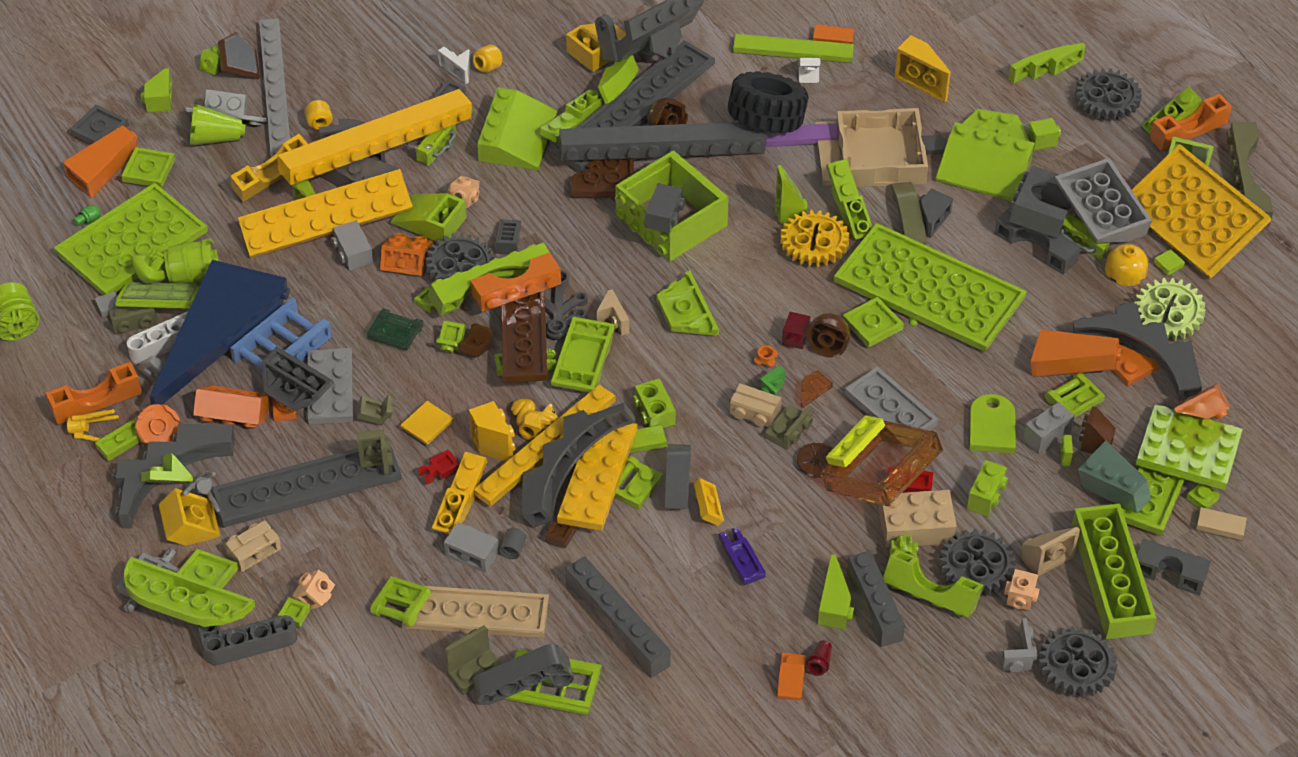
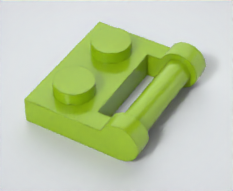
M1082 373L1074 375L1072 380L1055 390L1050 389L1044 394L1049 404L1055 405L1059 402L1074 415V418L1090 410L1092 406L1095 407L1105 399V395ZM1077 386L1080 387L1063 398L1060 397Z
M629 456L614 498L640 510L663 480V473L640 463L637 458ZM631 471L636 472V475L624 490L619 489Z
M391 576L373 602L371 613L376 616L384 615L402 621L404 625L413 626L416 623L419 611L431 595V591L428 587ZM387 602H390L406 607L408 609L406 610V612H403L400 610L387 607L385 605Z

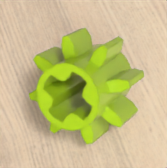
M899 535L895 540H891L890 556L898 549L917 557V551L919 550L918 542H912V536Z

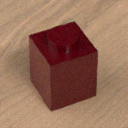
M789 312L783 328L782 345L803 349L806 342V330L810 325L811 316Z

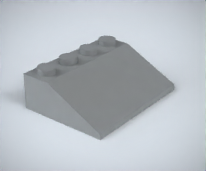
M1110 158L1055 176V181L1096 242H1129L1147 235L1152 220Z

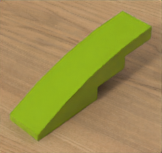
M1084 43L1066 45L1028 56L1010 65L1008 80L1013 84L1027 76L1035 80L1047 72L1055 76L1084 60L1086 45Z

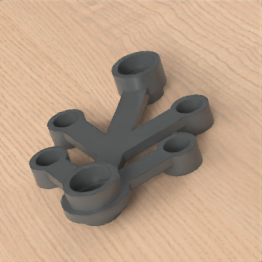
M561 270V284L555 286L554 304L545 297V309L554 316L553 320L546 316V332L552 339H562L567 335L568 327L573 317L586 319V310L577 308L571 316L562 320V316L576 306H585L587 304V294L584 292H577L572 299L563 304L564 289L569 284V275Z

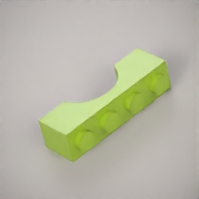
M898 549L889 557L883 576L885 583L893 589L904 590L915 598H923L930 601L936 607L947 608L958 616L968 618L976 610L984 586L963 576L950 585L935 584L922 573L919 558Z

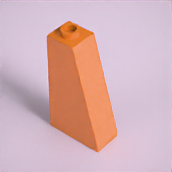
M123 125L65 160L63 166L66 177L90 198L94 197L130 159L135 147H138L136 134L132 130L129 131Z
M1040 329L1030 361L1032 376L1115 370L1117 361L1122 359L1123 348H1119V338Z

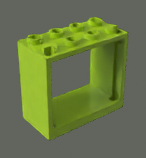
M674 150L615 185L616 216L628 224L633 232H637L647 244L653 246L659 255L664 256L670 262L728 226L729 197ZM658 183L682 188V196L699 210L694 215L674 226L670 233L645 228V212L647 208L643 203L652 198Z

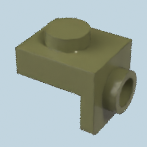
M387 395L383 402L362 396L359 400L357 418L383 425L387 418H391L394 411V405H391L392 396Z

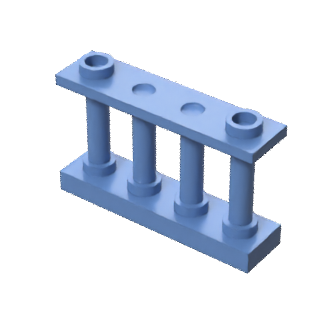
M292 297L230 347L235 364L245 357L261 369L263 377V359L251 352L257 346L262 345L272 352L277 345L267 338L277 332L293 343L284 351L303 361L308 357V351L317 350L332 337L330 322L323 318L314 325L298 314L296 299ZM292 319L308 330V332L302 337H298L283 327V325Z

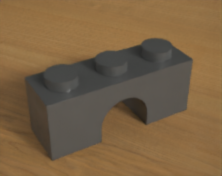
M1146 539L1142 540L1137 553L1143 577L1155 580L1159 571L1171 570L1179 576L1178 589L1200 596L1211 560Z

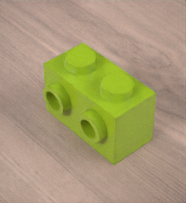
M985 460L969 493L967 510L989 517L993 507H997L1001 490H1005L1009 478L1006 477L1007 467Z

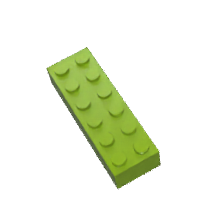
M1120 503L1076 508L1071 526L1072 528L1078 527L1080 529L1077 546L1106 640L1152 634L1156 622V614Z

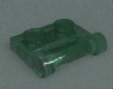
M382 308L368 330L367 338L407 351L418 332H421L423 320L406 318L390 313V310Z

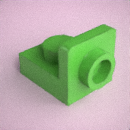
M779 365L760 378L759 390L778 396V391L785 383V370Z

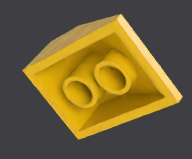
M910 35L897 48L895 78L945 103L948 98L951 71L928 43Z

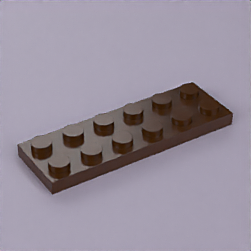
M545 290L501 305L503 383L548 381Z

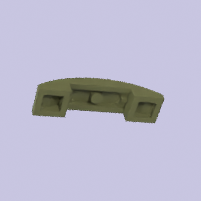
M912 182L891 184L893 199L897 203L902 223V235L926 245L923 215Z

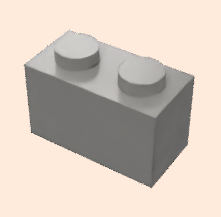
M357 220L333 228L334 237H331L335 250L339 249L340 252L338 253L341 263H346L349 271L373 263L372 249Z
M1056 403L1026 423L1023 441L1037 454L1042 453L1061 440L1062 436L1071 433L1074 415L1062 404Z
M457 522L444 541L445 556L486 573L499 554V541L491 534L482 533L470 525Z

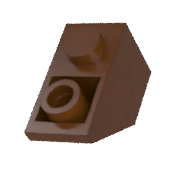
M1092 406L1090 414H1085L1082 427L1085 428H1082L1079 436V441H1082L1080 451L1093 454L1105 441L1112 446L1116 430L1097 407Z

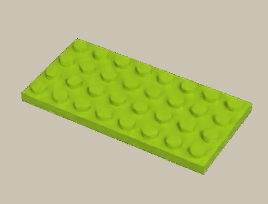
M878 223L874 225L834 275V282L870 299L879 297L887 307L984 352L993 343L1027 294L1026 290Z

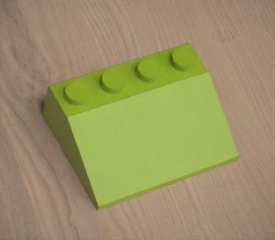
M498 87L477 144L478 160L480 162L539 171L549 139L540 135V128L557 117V110L518 90Z
M955 122L942 157L936 181L1012 201L1025 171L1027 172L1030 166L1035 143Z

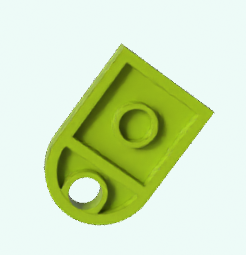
M986 394L978 397L972 403L970 410V451L1015 454L1016 417L1013 404L1007 398L996 394ZM994 403L998 407L991 408L987 404Z

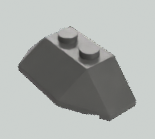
M277 346L262 361L265 394L293 412L317 402L334 384L332 379Z

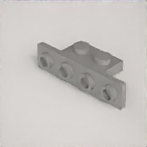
M206 89L205 107L241 120H249V124L261 125L262 122H268L266 117L246 115L248 95ZM185 107V111L191 112L190 116H192L193 108Z

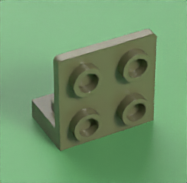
M485 625L478 629H473L468 635L458 641L451 642L445 648L447 675L463 695L475 688L473 682L475 676L501 665L499 660L490 651L488 629Z

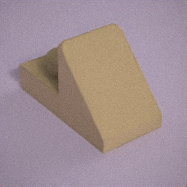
M613 289L608 290L597 310V321L615 324V329H618L621 336L629 334V318Z

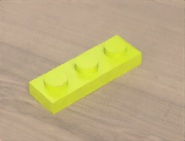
M865 415L826 456L828 464L846 468L885 427L883 419Z

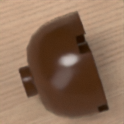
M672 98L656 100L648 110L647 124L648 126L687 124L688 114L685 112L686 107Z
M824 313L815 317L808 326L805 339L806 342L808 340L811 344L810 348L812 351L820 356L829 358L833 357V355H842L848 347L851 333L847 322L842 317L832 313Z

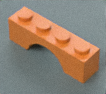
M1217 94L1203 100L1199 108L1183 120L1176 121L1171 115L1153 121L1150 140L1162 152L1170 148L1173 136L1190 140L1228 124L1232 105L1221 94Z
M547 253L530 259L528 270L521 276L505 279L489 273L470 280L472 297L483 312L560 285L561 269L552 255Z
M128 362L109 369L107 377L99 385L91 389L74 390L65 385L46 392V397L51 413L57 425L67 422L69 416L92 413L140 395L142 391L138 375L132 363Z

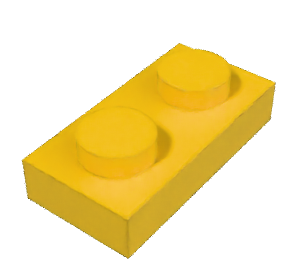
M698 478L693 484L700 516L703 520L719 526L724 522L716 486L704 479Z

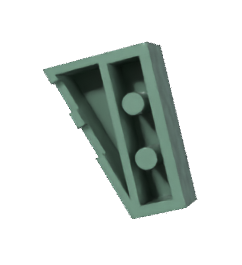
M1107 441L1078 469L1082 488L1116 504L1120 503L1122 507L1138 513L1151 499L1147 479Z

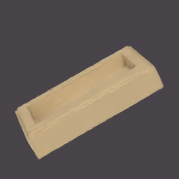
M1201 507L1196 530L1242 540L1247 518Z

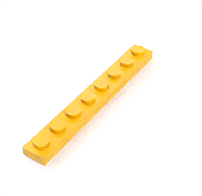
M599 384L474 489V495L490 507L523 480V472L537 468L543 463L544 444L564 438L565 416L582 410L587 415L607 409L616 402V395Z

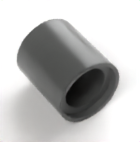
M517 528L507 529L499 549L500 553L509 559L519 558L526 540V534Z

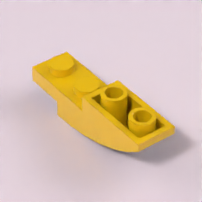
M469 452L464 453L451 488H447L432 530L450 534L457 522L461 524L464 522L476 498L474 489L480 484L481 476L487 464L486 457Z

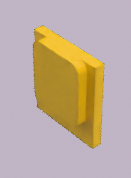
M426 401L400 425V428L425 445H428L454 422V418L429 401Z

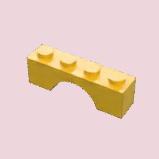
M297 134L283 143L278 152L265 163L256 167L247 165L231 175V188L242 202L250 199L283 178L278 170V155L304 146L307 142L300 134Z

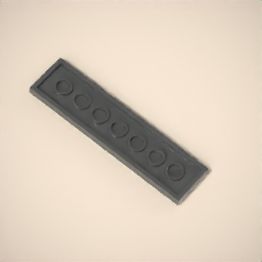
M391 447L393 466H388V475L384 473V465L361 468L359 450L356 448L212 487L213 494L220 508L219 513L223 527L401 480L402 475L393 449Z

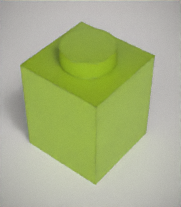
M1053 118L1029 122L1027 136L1030 142L1035 143L1034 150L1056 147L1058 138L1061 137V130L1055 124Z

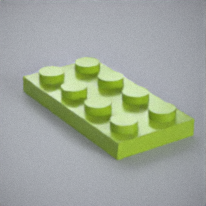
M1140 466L1138 471L1148 481L1151 499L1138 513L1122 507V511L1127 524L1162 536L1185 479Z

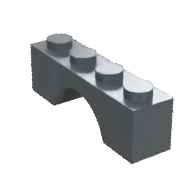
M1008 209L996 219L995 235L1010 244L1019 241H1029L1038 244L1047 254L1046 265L1064 275L1078 261L1081 246L1061 234L1058 235V238L1009 222L1011 213L1008 212Z
M871 551L849 556L847 566L848 577L854 590H859L865 598L870 612L872 629L880 647L903 641L905 624Z

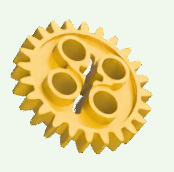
M810 210V214L802 211V216L794 214V219L788 218V223L783 224L780 244H782V250H786V256L792 255V261L800 259V265L808 262V267L812 263L819 267L820 263L823 262L824 265L828 266L829 260L835 263L836 257L841 259L842 253H846L849 246L847 226H843L842 220L837 221V216L830 218L829 212L822 215L821 210L817 214H814L813 210ZM815 226H818L815 249L811 251Z

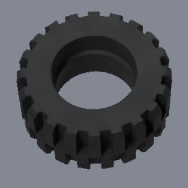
M750 71L745 74H739L733 80L727 108L730 116L735 121H738L741 125L748 126V128L757 129L761 132L790 133L802 126L809 96L804 86H801L797 81L794 82L791 78H785L782 75H775L770 72Z

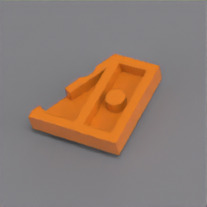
M1119 344V348H1123L1122 359L1117 361L1116 368L1112 371L1129 386L1161 369V367L1153 358Z

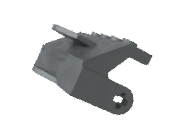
M665 0L643 13L625 20L626 36L621 40L617 38L615 25L611 17L603 14L595 20L602 59L614 62L622 61L638 51L643 52L648 57L654 56L656 53L664 58H668L667 48H669V54L673 55L682 37L680 29L692 23L704 0Z

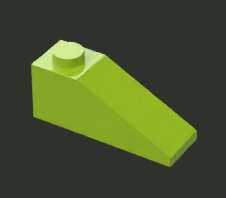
M777 165L775 211L780 224L788 223V218L794 219V214L802 216V211H808L806 199L802 198L800 190L782 165Z
M831 554L819 608L818 625L846 630L847 622L853 620L854 607L850 606L851 595L836 555Z

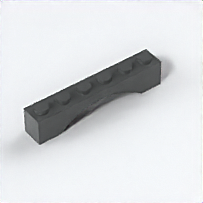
M585 556L566 567V584L579 599L594 606L608 619L625 641L636 662L650 678L670 667V649Z

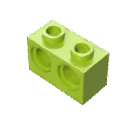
M660 378L635 385V395L632 396L635 408H639L641 411L640 417L644 425L647 424L648 427L662 425L663 428L676 425V410Z

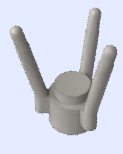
M206 471L205 474L197 475L193 482L188 484L183 495H187L192 489H195L199 494H206L216 512H220V508L211 492L212 481L210 477L215 476L216 473Z

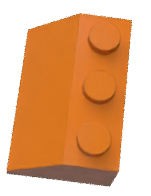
M207 385L196 389L193 415L200 416V420L214 421L215 418L222 419L224 424L243 422L245 427L256 428L257 425L265 422L273 398L263 392Z

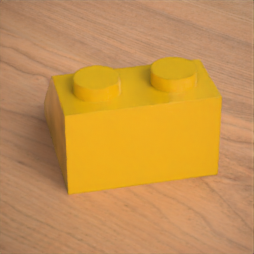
M175 488L159 503L168 541L187 546L216 539L220 536L214 507L209 499L192 493L183 495V490Z

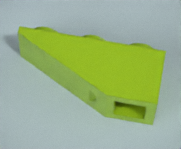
M1187 87L1141 126L1150 135L1153 121L1167 115H1171L1176 121L1183 120L1192 115L1203 101L1190 87Z

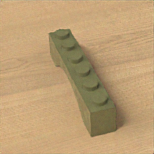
M1232 122L1230 130L1226 131V142L1230 143L1228 152L1229 157H1232L1231 171L1235 172L1234 187H1237L1241 194L1272 219L1273 207L1271 197L1256 184L1248 167V160L1256 151L1259 139L1257 123Z

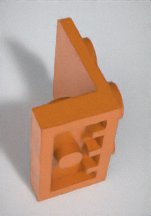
M395 233L382 245L380 270L422 276L424 273L425 253L431 248L433 241L427 240V237L424 236L412 238L407 237L403 233Z

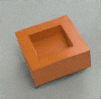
M272 399L274 422L297 419L296 411L293 412Z

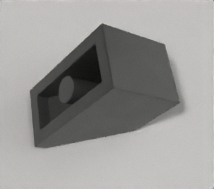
M932 188L926 195L923 194L919 200L925 233L929 238L934 235L951 214L953 203L952 197Z

